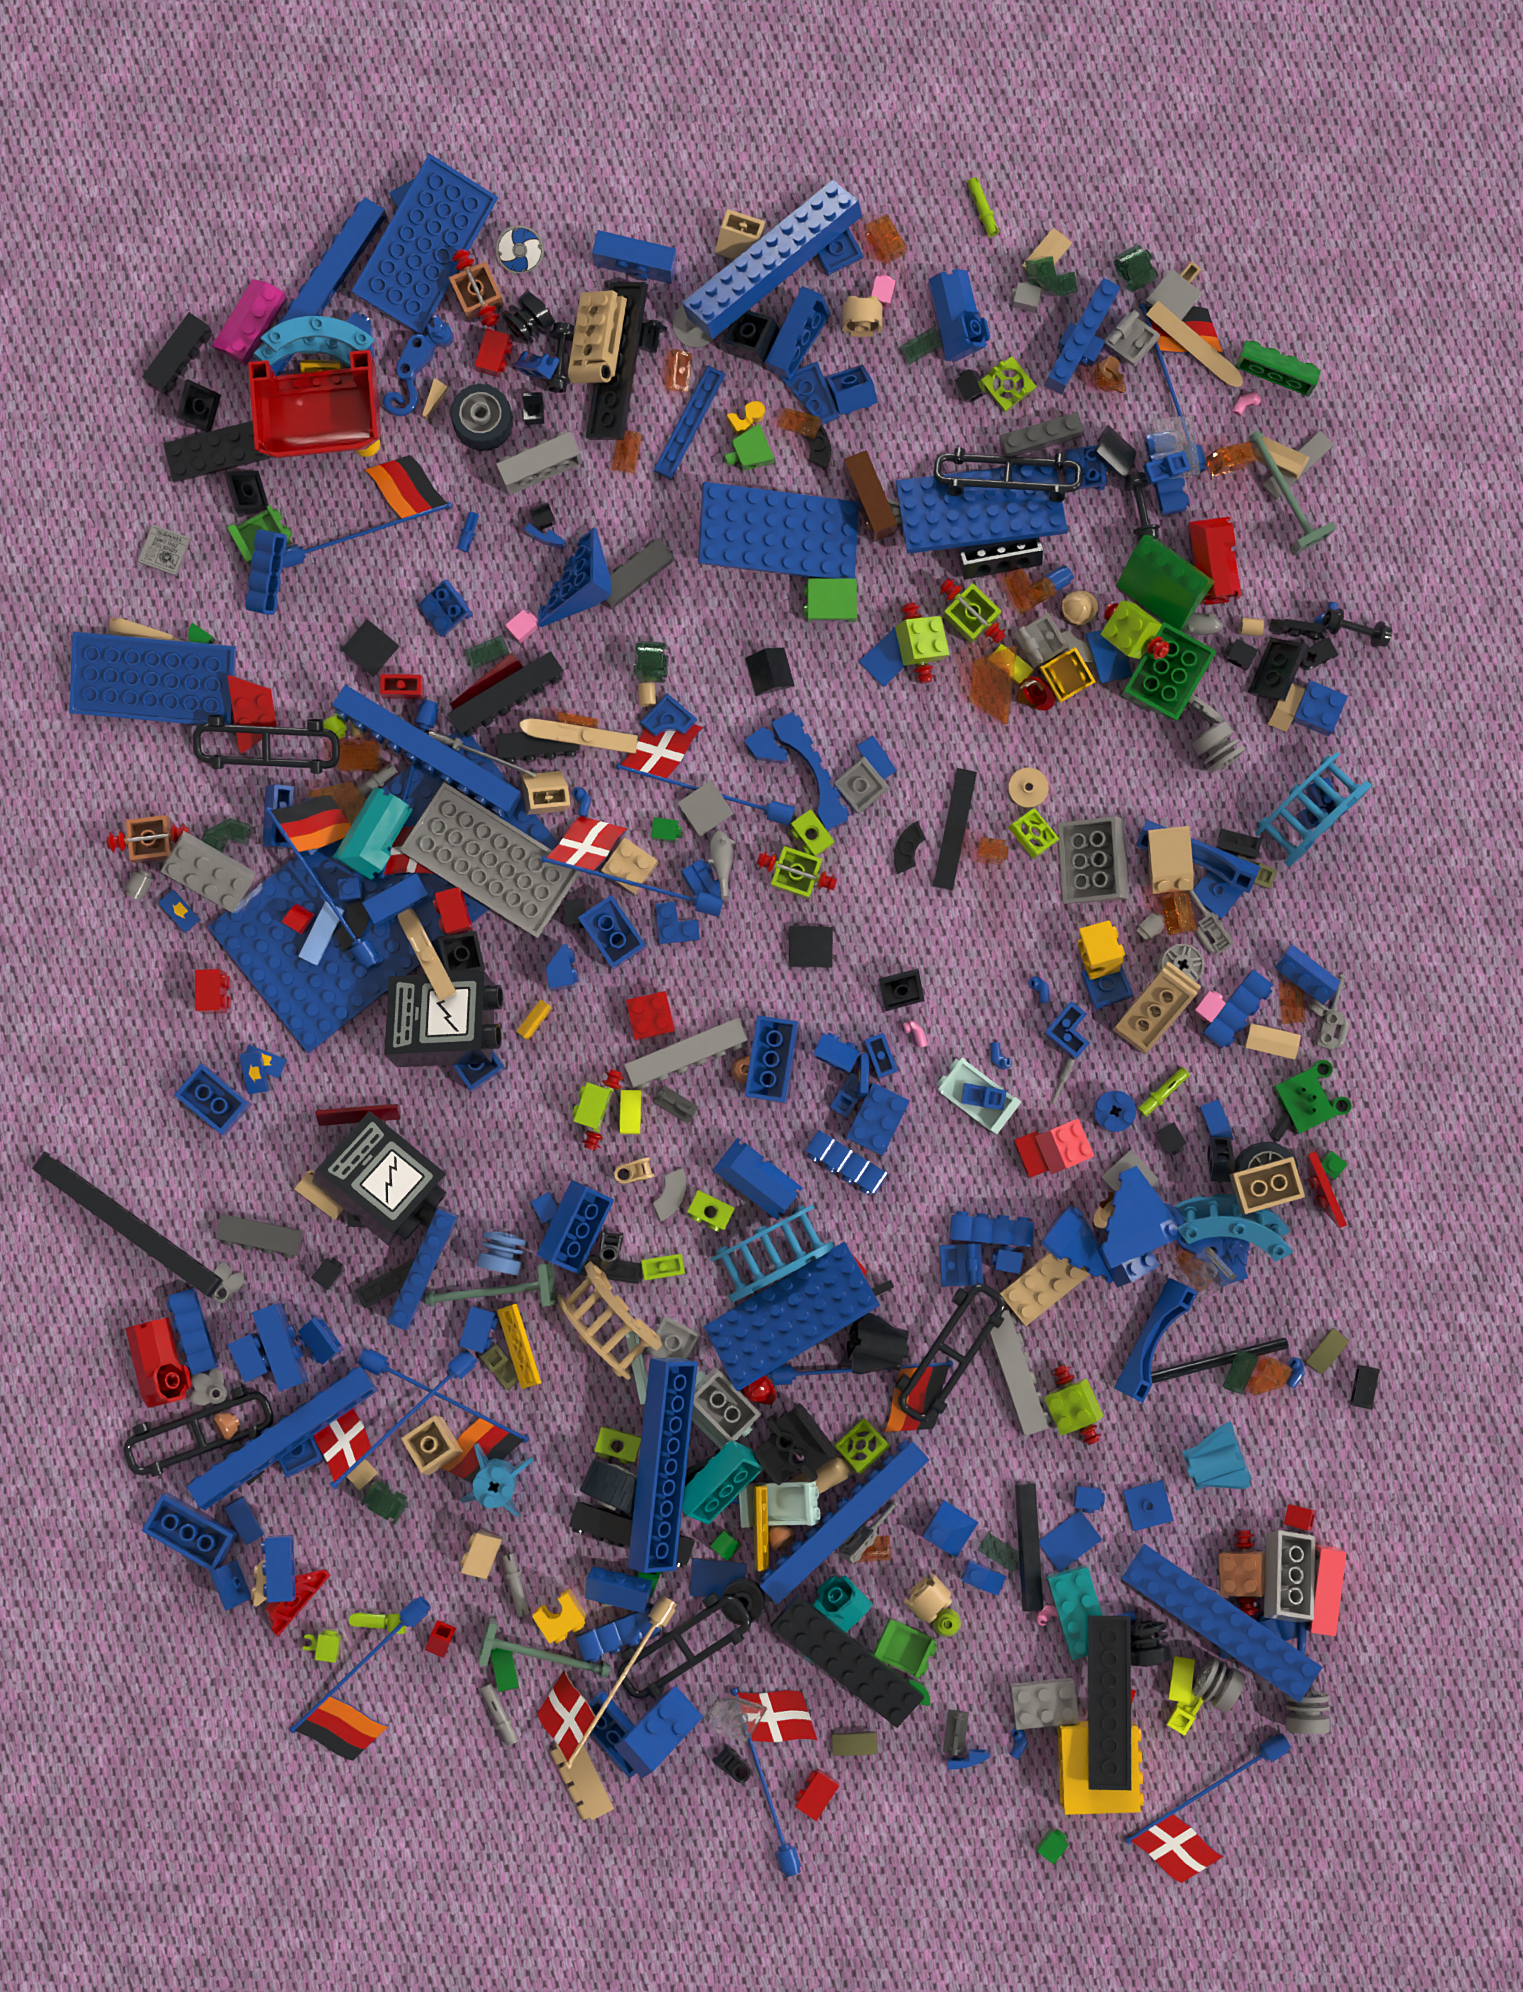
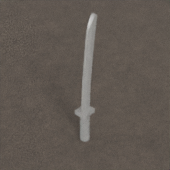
M433 731L429 732V736L440 743L451 746L457 752L459 749H463L529 776L535 777L536 775L526 769L465 746L459 738L455 740Z

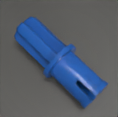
M471 511L468 513L464 528L460 529L461 535L456 549L469 553L473 536H476L474 530L479 514Z

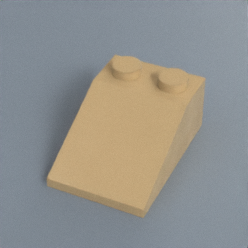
M1182 826L1148 830L1149 882L1152 893L1193 890L1190 827Z

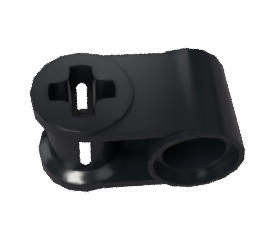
M1330 637L1318 642L1305 651L1299 666L1301 669L1311 670L1339 655ZM1311 657L1312 661L1307 662L1306 658Z
M603 1229L599 1265L605 1271H612L617 1266L622 1247L623 1232L616 1234ZM605 1257H612L613 1259L607 1260Z
M725 1743L724 1749L720 1754L712 1758V1761L736 1782L744 1783L749 1779L751 1774L750 1765L729 1744ZM738 1767L746 1768L747 1775L743 1777L738 1776L736 1769Z

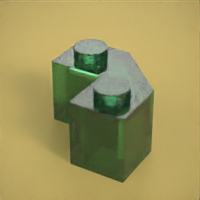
M1042 256L1025 261L1028 281L1042 288L1049 296H1064L1078 292L1075 272L1056 274L1053 256Z
M229 818L205 830L201 841L224 853L227 841L247 846L253 827L250 824Z

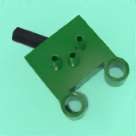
M1317 1061L1311 1068L1272 1087L1284 1112L1269 1134L1271 1139L1279 1142L1290 1124L1294 1132L1300 1134L1337 1115H1345L1350 1112L1352 1104L1348 1098L1337 1097L1329 1103L1318 1079L1327 1078L1332 1074L1333 1067L1329 1061ZM1319 1064L1324 1065L1326 1068L1324 1075L1318 1073L1317 1067ZM1338 1101H1342L1345 1105L1342 1112L1336 1108Z

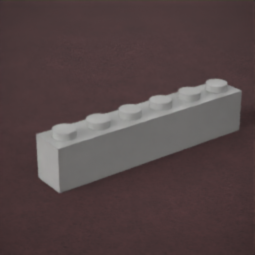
M736 1018L624 1065L633 1087H638L641 1090L651 1086L650 1082L657 1079L658 1082L670 1078L668 1074L676 1071L677 1074L687 1071V1066L695 1063L697 1067L707 1063L706 1058L714 1056L716 1059L726 1055L725 1051L733 1048L734 1051L745 1047L744 1043L747 1042V1038L739 1019Z
M1005 1309L1001 1315L1004 1318L1003 1323L998 1329L993 1327L989 1335L1024 1436L1048 1429L1047 1423H1050L1047 1411L1042 1410L1041 1403H1044L1040 1391L1036 1392L1034 1387L1037 1381L1034 1372H1029L1027 1364L1030 1363L1027 1352H1023L1020 1345L1023 1344L1020 1332L1016 1333L1014 1324H1017L1014 1313H1009V1310ZM990 1315L984 1317L985 1323H987Z

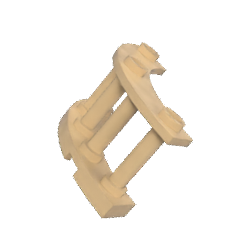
M589 1261L585 1266L587 1272L586 1279L567 1299L559 1293L557 1295L558 1307L566 1314L570 1322L580 1333L578 1335L585 1344H589L611 1365L613 1372L617 1376H623L629 1380L631 1376L628 1366L646 1347L649 1348L651 1346L657 1351L662 1346L660 1337L640 1318L635 1320L627 1312L630 1308L618 1295L614 1297L610 1290L613 1287L608 1281L605 1272ZM593 1284L595 1286L594 1292L576 1310L574 1303ZM599 1298H603L608 1303L607 1309L588 1328L581 1317ZM613 1314H617L624 1321L622 1323L623 1326L603 1346L594 1334ZM629 1331H634L641 1337L640 1342L622 1361H619L610 1351Z

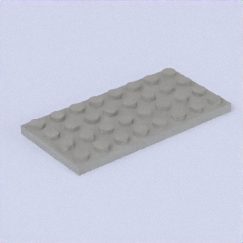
M445 782L400 849L408 857L452 885L459 887L463 892L537 939L581 873V871L548 862L542 863L541 858L543 856L547 857L552 850Z

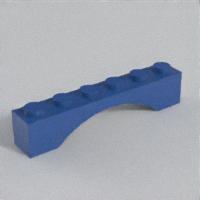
M1103 277L1049 373L1044 386L1061 395L1063 394L1096 331L1115 301L1121 288L1119 285Z
M791 712L773 721L771 726L780 743L800 754L815 775L819 790L817 816L821 824L829 832L847 823V817L850 814L845 805L841 806L838 800L841 798L837 788H832L829 782L831 780L827 769H822L820 765L822 759L818 751H813L811 747L813 741L808 733H804L802 729L804 724L799 715L795 716L794 712Z
M1147 820L1135 846L1148 851V830L1165 829L1167 827ZM1191 838L1193 863L1212 871L1230 886L1250 893L1261 866Z
M442 1207L437 1208L387 1323L405 1331L410 1328L432 1272L455 1227L459 1215Z
M1168 1279L1148 1321L1145 1323L1139 1339L1135 1343L1130 1357L1126 1361L1121 1375L1117 1379L1114 1389L1141 1403L1144 1402L1152 1386L1151 1368L1157 1344L1166 1329L1177 1318L1190 1310L1198 1294L1197 1291L1174 1279Z

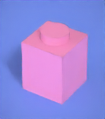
M886 275L876 276L871 296L878 297L882 308L889 309L896 280H892L891 277Z
M522 610L505 626L521 644L538 629L536 624L538 620L531 612L527 614L525 610Z
M1208 991L1192 1012L1209 1024L1215 1019L1226 1003L1223 1001V996L1218 992L1213 991L1212 993Z

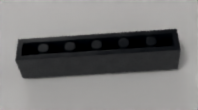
M550 651L447 714L448 720L460 738L465 736L469 738L477 732L476 729L479 727H487L494 722L493 719L497 716L503 717L511 711L510 708L515 705L521 706L528 701V697L533 694L537 696L545 691L546 686L550 684L553 686L559 683L564 675V670Z
M577 1500L569 1526L573 1527V1532L584 1534L585 1531L591 1533L594 1539L603 1541L605 1538L611 1540L612 1545L622 1548L624 1545L630 1547L632 1518ZM680 1534L677 1567L687 1566L695 1543L694 1539Z

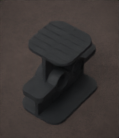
M800 1403L778 1420L773 1415L767 1418V1423L776 1435L762 1445L757 1446L754 1451L760 1465L777 1485H781L782 1481L800 1468L814 1482L818 1478L815 1470L830 1459L833 1460L836 1456V1449L831 1441L828 1440V1437L820 1429L819 1425L816 1424V1421L807 1412V1409ZM782 1436H788V1437H790L791 1443H790V1444H784V1443H782L781 1437H782ZM799 1452L804 1456V1459L797 1461L794 1459L793 1454Z

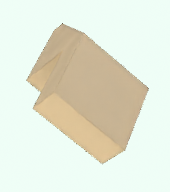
M1292 683L1285 702L1277 701L1268 725L1287 732L1296 714L1305 688Z

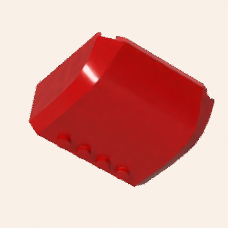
M371 351L350 352L351 368L280 376H275L269 360L248 362L255 450L278 459L366 450L379 440L381 425L376 365Z

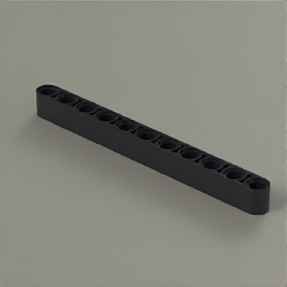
M46 1151L42 1153L32 1167L35 1172L210 1298L223 1282L222 1278L58 1159L55 1160L50 1157L51 1154Z

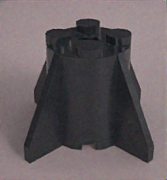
M867 1313L852 1322L849 1331L851 1339L847 1341L846 1352L841 1359L840 1367H852V1373L859 1375L885 1369L900 1371L902 1360L907 1358L909 1353V1346H906L909 1331L893 1327L873 1313Z

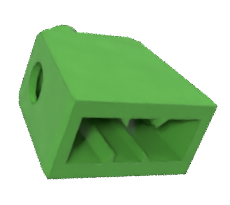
M760 424L733 439L732 447L734 451L724 455L728 466L739 462L743 471L774 464V456Z

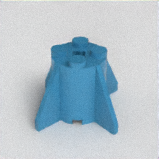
M1231 1421L1217 1428L1197 1446L1182 1451L1186 1463L1189 1462L1187 1470L1190 1478H1193L1196 1490L1206 1487L1232 1489L1251 1487L1250 1480H1252V1477L1246 1466L1243 1454H1241Z
M476 1443L474 1448L480 1469L473 1481V1491L462 1497L460 1501L466 1503L478 1500L486 1508L503 1506L515 1517L519 1516L520 1513L511 1497L517 1486V1474L534 1461L533 1457L531 1456L516 1466L500 1459L488 1460L479 1443Z

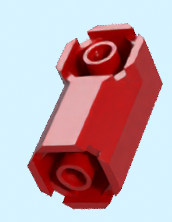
M1229 516L1192 521L1187 525L1193 566L1215 581L1200 605L1204 602L1206 605L1227 603L1230 597H1234V600L1241 597L1235 551H1232V546H1236L1233 524L1232 522L1228 523L1230 521Z
M169 1317L125 1328L141 1398L147 1408L185 1399L187 1395L185 1393L190 1389L192 1383L188 1368L179 1363Z

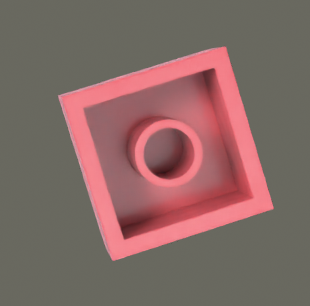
M1079 1119L1035 1136L1051 1174L1094 1157Z

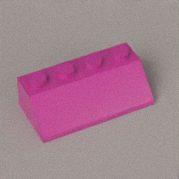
M252 279L212 347L247 366L253 353L262 341L260 338L269 330L287 300L285 293L265 281Z

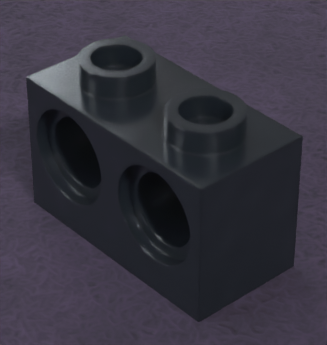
M1210 1136L1207 1161L1211 1181L1231 1182L1229 1174H1232L1234 1171L1235 1160L1230 1137Z

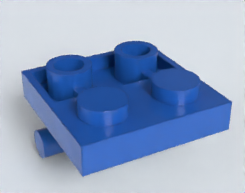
M1097 445L1065 450L1066 460L1076 461L1083 468V482L1078 490L1097 487V490L1105 489L1106 466L1092 454ZM1065 468L1066 484L1074 483V469Z
M448 579L443 580L418 604V607L440 637L448 634L464 618L469 619L473 615L466 605L464 598L454 589Z
M981 1243L939 1245L942 1287L983 1284Z

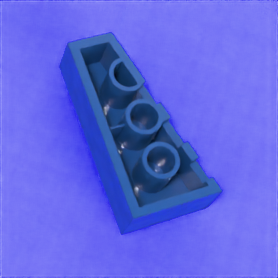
M801 287L779 335L767 355L765 362L770 372L788 380L792 378L831 315L822 294L807 287Z

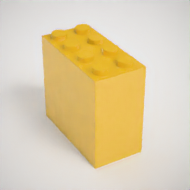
M1131 1719V1791L1089 1790L1088 1721H1079L1077 1724L1058 1725L1060 1807L1064 1814L1141 1812L1140 1806H1144V1796L1140 1791V1784H1143V1774L1139 1769V1763H1142V1752L1138 1747V1742L1141 1741L1140 1728L1138 1729L1133 1720Z

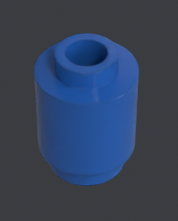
M1059 566L1044 576L1045 581H1043V585L1048 592L1056 593L1070 584L1074 576L1068 566Z

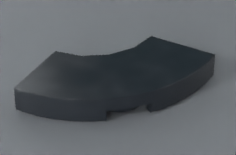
M810 416L801 432V435L807 439L810 445L811 454L809 462L827 470L831 458L830 440L824 427L815 418Z
M918 821L908 826L896 843L894 866L897 875L916 866L914 859L915 851L919 844L926 840Z
M364 899L348 905L349 914L346 923L357 939L362 938L370 920L362 907ZM343 926L335 931L342 951L351 948L353 939Z

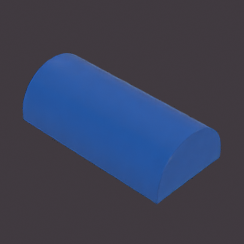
M603 1689L588 1701L595 1716L609 1696ZM611 1699L590 1735L630 1779L636 1772L614 1746L634 1724Z

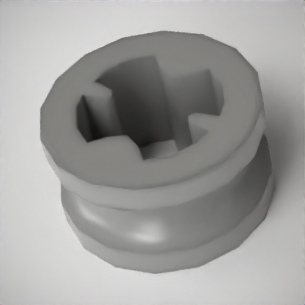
M1313 998V1003L1308 1004L1320 1016L1324 1015V1010L1329 1009L1315 998Z

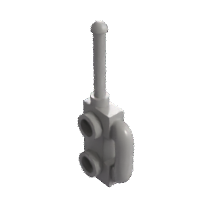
M1187 890L1203 913V919L1198 922L1199 925L1196 928V935L1205 949L1211 953L1218 952L1220 954L1235 944L1229 933L1224 929L1222 921L1218 920V915L1214 914V912L1210 913L1209 910L1207 911L1195 892ZM1205 931H1209L1215 943L1212 944L1204 933Z
M1343 974L1339 975L1341 982L1335 992L1332 1006L1328 1010L1323 1011L1324 1019H1321L1320 1024L1322 1026L1316 1040V1046L1330 1050L1344 1045L1349 1029V1021L1343 1017L1344 1013L1337 1012V1003L1345 979ZM1341 1025L1338 1038H1333L1336 1026Z
M896 1501L891 1502L889 1507L873 1525L871 1524L868 1527L862 1524L838 1547V1553L841 1558L852 1564L860 1560L861 1554L874 1543V1539L877 1537L876 1531L878 1526L897 1507Z

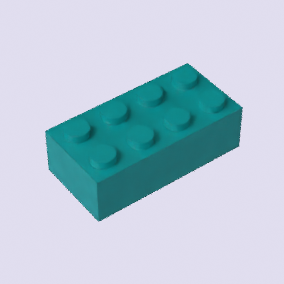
M733 1440L725 1444L722 1450L715 1457L711 1458L708 1464L700 1472L696 1473L694 1478L684 1487L682 1510L686 1516L709 1525L764 1469L756 1459L754 1450Z
M1086 1565L1046 1576L1068 1653L1072 1660L1088 1656V1615L1103 1616L1089 1569Z

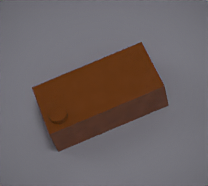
M867 450L845 458L843 471L854 498L858 502L859 510L872 541L876 542L895 534L897 522Z

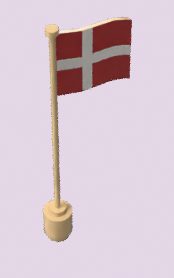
M664 1595L661 1599L657 1600L648 1615L651 1618L649 1621L652 1623L651 1628L596 1716L585 1698L572 1685L565 1670L538 1711L537 1715L542 1726L559 1745L567 1761L564 1763V1766L567 1768H572V1762L656 1627L660 1628L662 1625L666 1627L675 1613L677 1604Z

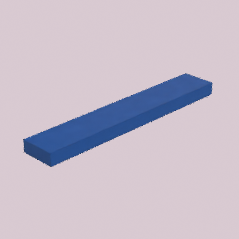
M709 365L707 366L653 470L654 472L672 480L726 376L725 373Z

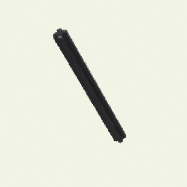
M1280 1338L1151 1372L1152 1383L1288 1349L1289 1344L1286 1338Z

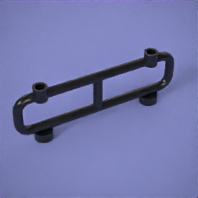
M957 447L954 449V453L939 455L935 460L933 470L935 480L942 485H948V493L951 496H961L964 492V486L1049 491V499L1052 502L1059 503L1064 501L1065 493L1078 490L1083 482L1082 466L1076 461L1066 460V456L1062 453L1056 454L1054 459L966 454L964 448ZM945 461H953L958 465L964 462L1005 464L1004 479L986 480L944 477L941 474L942 464ZM1013 465L1054 467L1058 471L1071 468L1075 470V481L1073 484L1012 481Z
M212 714L207 716L208 723L197 726L193 732L194 755L201 762L211 764L212 769H222L224 764L310 768V773L320 774L323 773V769L336 766L340 758L339 738L332 730L324 729L322 719H308L307 728L224 724V715ZM203 732L262 734V758L205 755L201 749V734ZM270 734L328 737L332 743V758L329 761H322L321 759L271 758Z
M977 1284L972 1286L968 1292L959 1288L951 1300L958 1307L911 1378L903 1373L895 1385V1388L901 1391L898 1404L900 1409L911 1418L919 1422H927L937 1412L942 1414L948 1405L945 1403V1400L993 1327L998 1329L1003 1323L1004 1318L1001 1315L1005 1310V1300L999 1292L985 1284ZM978 1292H983L997 1302V1308L990 1315L987 1323L966 1355L963 1356L944 1342ZM940 1350L960 1364L939 1396L932 1403L929 1411L921 1414L908 1406L906 1400Z
M246 1385L230 1390L232 1399L152 1429H150L148 1421L133 1426L134 1435L127 1439L123 1448L128 1467L137 1475L142 1476L151 1473V1476L155 1477L164 1473L163 1468L249 1437V1440L256 1439L261 1435L260 1432L270 1427L273 1423V1411L267 1397L257 1391L248 1393ZM251 1400L260 1401L265 1414L263 1423L236 1432L229 1440L220 1438L206 1443L198 1420ZM189 1423L191 1424L199 1447L145 1467H139L136 1464L132 1453V1446L134 1444Z
M716 1591L702 1600L706 1607L704 1610L641 1650L632 1666L673 1639L687 1661L643 1690L635 1689L626 1675L622 1681L626 1691L636 1699H643L649 1695L653 1699L663 1692L661 1690L663 1686L731 1642L735 1646L744 1640L743 1634L750 1628L751 1617L742 1602L734 1596L720 1598ZM725 1605H733L742 1617V1625L697 1655H694L681 1634ZM635 1645L620 1654L624 1662L618 1670L619 1678L637 1650Z

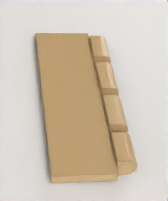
M556 1743L557 1748L551 1750L550 1754L555 1764L558 1765L562 1762L565 1763L567 1760ZM583 1745L572 1762L573 1766L571 1769L566 1766L558 1768L565 1784L571 1781L574 1783L567 1787L573 1802L583 1801L582 1804L576 1806L582 1821L589 1817L591 1820H594L614 1809Z

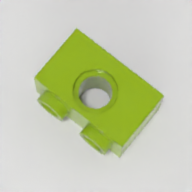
M811 809L791 823L792 829L790 831L796 840L799 838L804 843L802 848L807 854L817 857L835 843ZM813 830L816 832L817 837L814 840H809L806 838L805 833Z
M698 1190L687 1212L691 1214L689 1218L699 1223L704 1220L709 1223V1228L719 1232L720 1229L725 1230L735 1208ZM706 1207H715L716 1215L713 1218L705 1216L704 1210Z
M602 1426L595 1452H599L598 1456L610 1459L611 1456L619 1458L618 1462L630 1464L631 1461L635 1462L641 1436ZM616 1440L621 1441L624 1445L623 1450L615 1451L612 1448V1443Z

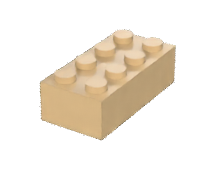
M1048 1252L999 1293L1023 1326H1027L1090 1274L1084 1267L1079 1269L1070 1265L1067 1257L1060 1260L1051 1252Z

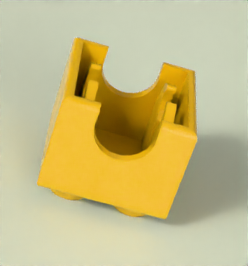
M1076 647L1039 667L1059 703L1096 682Z
M1108 920L1080 928L1079 936H1081V939L1078 940V947L1089 979L1092 980L1119 972L1121 964L1124 963L1123 956H1125L1122 944L1118 945L1116 938L1119 936L1116 926L1112 927L1111 922Z
M570 1588L560 1593L561 1596L558 1598L562 1606L560 1613H551L544 1604L537 1608L532 1616L548 1643H560L567 1638L566 1636L569 1631L572 1630L575 1633L584 1627L586 1623L585 1618L587 1614Z

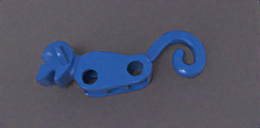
M438 314L433 317L434 327L427 324L428 335H413L408 340L399 359L396 373L403 382H406L409 392V403L404 408L393 407L391 405L392 400L395 399L400 404H403L405 401L403 396L395 391L388 392L383 399L385 409L395 416H406L414 411L418 403V395L414 385L417 374L433 359L436 347H447L453 343L454 334L450 326L446 325V322H443ZM418 342H422L420 347L415 348ZM405 368H410L408 373H403Z
M1164 1203L1174 1216L1177 1225H1183V1218L1176 1207ZM1184 1237L1176 1239L1183 1250L1208 1263H1217L1228 1255L1232 1264H1235L1236 1258H1238L1242 1266H1248L1247 1259L1250 1245L1246 1240L1230 1237L1225 1241L1219 1237H1209L1188 1244L1183 1243ZM1211 1250L1217 1251V1254L1213 1257L1208 1255Z

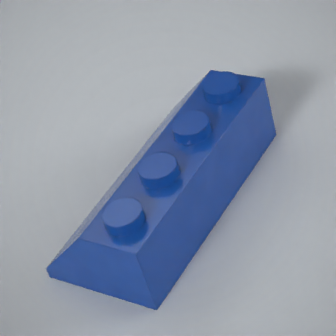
M757 1015L745 1097L787 1104L800 1025L798 1021Z

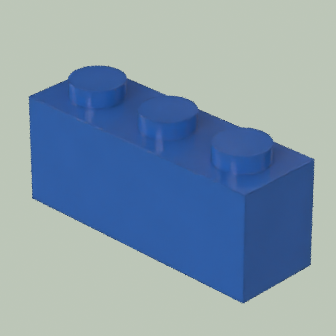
M274 784L265 787L262 847L276 849L290 847L269 814L265 813V809L271 807L274 810L293 806L294 786Z
M417 873L414 875L407 874L396 885L391 883L382 888L383 892L377 895L372 893L364 898L365 901L362 902V907L374 927L428 899L429 894Z
M1293 944L1284 952L1275 966L1278 971L1322 1005L1336 992L1341 982Z
M294 1535L267 1536L265 1541H262V1554H265L266 1563H263L262 1566L263 1576H266V1584L263 1585V1595L267 1597V1602L293 1601L296 1599Z
M592 1566L586 1579L584 1599L645 1613L650 1602L652 1581Z

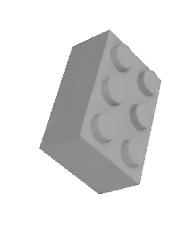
M716 1367L695 1386L693 1405L729 1442L731 1440L735 1441L761 1415L739 1391L735 1390L732 1383Z
M1072 1677L1010 1684L1016 1730L1079 1723L1075 1683Z

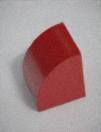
M297 903L289 910L282 922L302 935L315 914Z
M1288 1504L1284 1524L1312 1531L1316 1510Z
M437 1620L425 1651L444 1658L456 1628Z

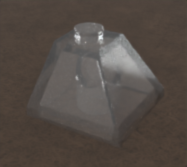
M729 1696L715 1700L705 1719L713 1732L746 1743L765 1714L767 1707L736 1696Z

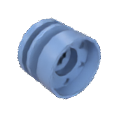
M499 1231L484 1232L483 1237L490 1238L492 1241L491 1243L482 1242L481 1245L490 1250L489 1253H479L476 1266L519 1275L521 1261L514 1259L513 1256L514 1254H524V1251L515 1249L516 1244L525 1246L526 1241L516 1235Z

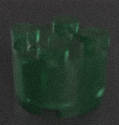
M1139 244L1114 257L1116 259L1114 260L1116 272L1119 277H1123L1128 283L1125 287L1131 293L1158 278V273L1150 262L1152 260L1150 252L1147 249L1143 251Z
M641 641V643H636L635 653L638 655V663H634V675H637V679L640 682L665 683L664 678H667L669 655H666L664 649L668 650L667 642Z
M378 1481L377 1484L373 1482L360 1504L362 1506L365 1503L369 1504L367 1509L387 1521L391 1517L394 1519L392 1523L396 1525L409 1504L406 1502L407 1497L398 1491L395 1494L389 1492V1486L381 1481Z

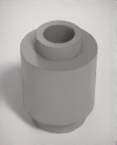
M139 869L138 872L134 871L126 886V894L141 901L142 896L145 897L153 880L150 878V873Z
M1152 912L1138 925L1139 928L1136 932L1148 942L1166 928L1164 923L1167 921L1160 913L1155 915Z

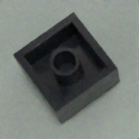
M748 310L729 326L722 343L728 354L764 364L780 329L773 317Z
M477 931L438 936L431 942L446 973L485 971Z

